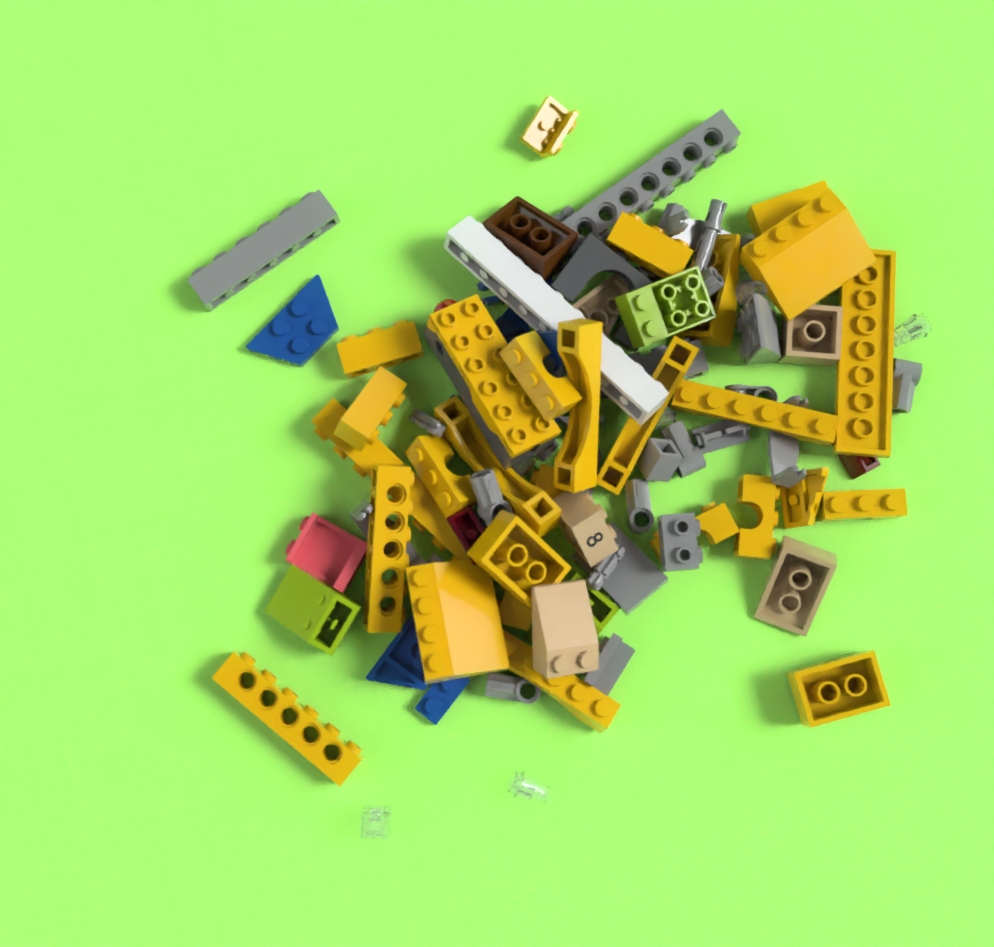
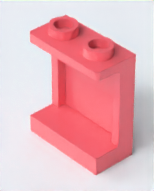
M312 513L310 517L306 516L299 526L301 533L297 540L293 539L287 546L285 551L287 557L285 560L338 591L346 593L367 557V542Z

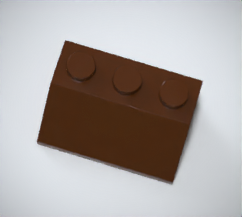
M518 195L482 222L490 234L496 239L501 240L508 250L515 256L520 257L527 267L543 278L544 282H547L559 272L579 236V233Z

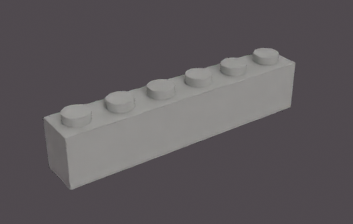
M320 189L315 192H308L301 198V202L293 207L289 206L279 213V217L273 221L261 224L257 232L250 237L245 236L239 239L234 248L228 252L223 251L216 255L213 262L206 267L202 266L194 270L187 281L211 312L340 223L339 216Z

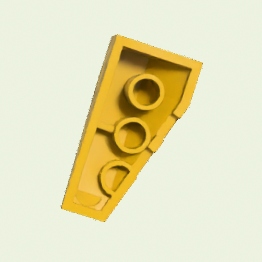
M718 234L707 268L710 266L715 268L725 283L723 287L709 296L717 317L674 334L672 337L676 336L680 339L691 338L692 341L700 339L701 344L706 346L730 347L737 316L740 256L739 234Z

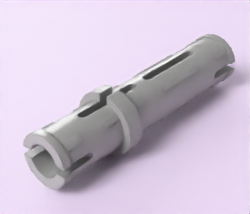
M711 199L705 221L701 223V235L690 268L698 266L701 273L707 269L717 235L721 233L722 218L728 205L726 202L724 203V201L719 199Z

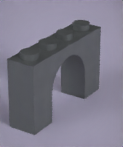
M590 233L583 238L549 286L554 291H558L568 303H572L588 281L599 272L616 274L624 280L629 291L653 282L648 279L650 275L640 267L635 269L631 266L626 255L618 250L615 252L611 250L602 236ZM621 320L610 337L629 352H637L639 348L633 349L624 322Z

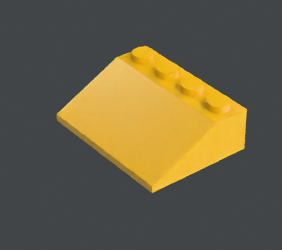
M830 188L742 247L739 258L740 264L788 322L877 261L849 210Z
M471 560L434 562L406 567V577L425 684L510 669L493 580L478 564L473 565Z

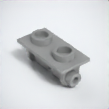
M730 420L719 421L691 430L695 445L702 454L750 441L748 435L750 425Z

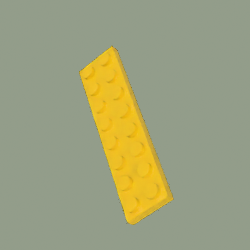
M871 249L877 260L876 263L839 287V307H843L841 356L836 364L835 415L840 416L834 441L833 454L888 459L891 456L896 251Z

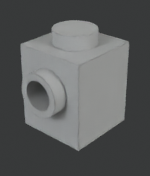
M649 438L636 464L646 480L669 482L683 457L672 440Z

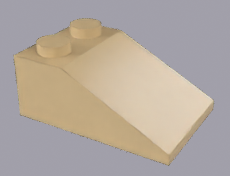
M783 535L760 596L754 618L806 637L837 568L836 554Z
M579 579L531 586L533 668L547 679L599 670V642L585 580Z

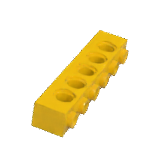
M372 463L370 503L374 507L369 513L363 628L368 633H401V624H405L406 611L402 606L403 597L407 596L408 591L407 581H404L406 567H409L406 543H409L411 539V529L407 525L408 515H411L413 510L412 499H409L410 488L414 486V472L411 471L410 466L405 464ZM392 486H397V496L389 500L387 498L388 489ZM395 514V524L391 527H386L385 520L387 516ZM393 541L395 543L394 550L389 554H384L385 544ZM392 569V578L388 581H382L384 571ZM391 597V604L386 608H380L382 599Z
M245 651L242 653L233 652L213 675L212 679L338 786H341L364 758L360 754L362 749L353 741L345 742L339 737L341 732L333 724L328 722L325 725L317 718L320 714L308 704L305 707L296 700L299 696L287 686L282 689L275 683L277 677L267 669L261 671L254 665L256 660ZM246 672L251 673L254 677V684L250 688H246L242 684V676ZM266 690H270L275 694V702L272 706H268L263 702V694ZM287 708H292L297 714V719L292 724L284 719V711ZM308 726H313L317 729L318 738L316 741H309L305 737V729ZM328 744H334L339 748L340 754L337 759H331L326 755Z

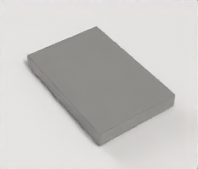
M611 522L610 525L617 535L614 541L625 548V555L617 562L618 565L607 580L603 581L604 584L600 589L628 616L668 582V577ZM577 551L571 555L572 560L588 576L591 572L595 571L596 565L590 567Z

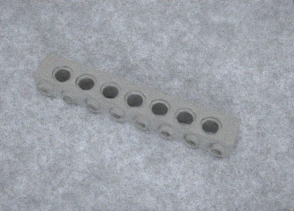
M719 110L561 223L577 233L578 229L587 228L592 235L598 234L607 240L622 211L627 214L629 212L634 214L639 212L641 214L646 213L654 206L653 202L658 198L662 197V199L670 196L675 191L674 187L679 183H688L696 176V171L702 167L707 169L717 161L716 157L724 152L727 155L738 146L737 141L741 132L724 110ZM704 140H713L716 146H709ZM691 154L694 156L695 160L688 161L684 158L683 155ZM666 168L671 169L675 175L667 176L662 170ZM644 183L651 184L654 190L646 191L641 185ZM622 198H628L633 202V204L631 206H625L620 202V200ZM608 213L612 219L610 221H603L600 219L599 214ZM579 234L567 258L571 256L585 236Z

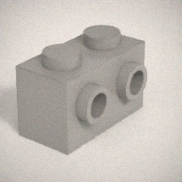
M695 513L666 514L657 517L662 572L700 569L699 564L703 563L702 547L697 546V536H700L701 528L699 519H695Z

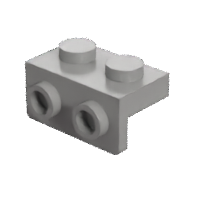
M615 633L610 638L605 636L599 645V652H601L599 655V670L582 673L586 676L585 682L607 696L635 653V649L622 641L623 638Z

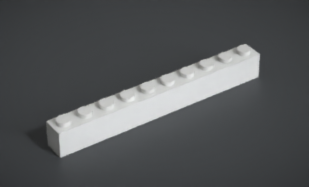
M470 215L447 231L444 249L535 331L544 332L555 329L558 331V322L578 318L586 319L581 311L572 307L558 291H554L544 282L539 274L534 273L525 265L520 257L515 256L505 247L501 240L496 239L486 230L482 223L476 221ZM602 332L600 389L641 426L662 407L669 392L659 381L654 380L646 373L639 363L634 362L627 356L619 345L614 344Z

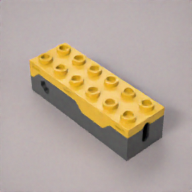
M475 294L459 302L453 299H445L438 303L434 308V312L429 315L423 335L503 469L506 470L549 449L561 433V430L554 419L548 422L545 421L499 353L508 344L479 296Z

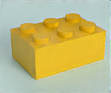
M503 510L498 513L466 553L521 604L531 609V586L559 583L572 568L517 515Z
M864 650L786 672L802 726L811 728L891 706L874 650Z

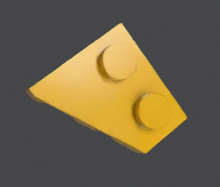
M829 467L806 470V478L790 488L780 485L785 529L814 525L828 477Z

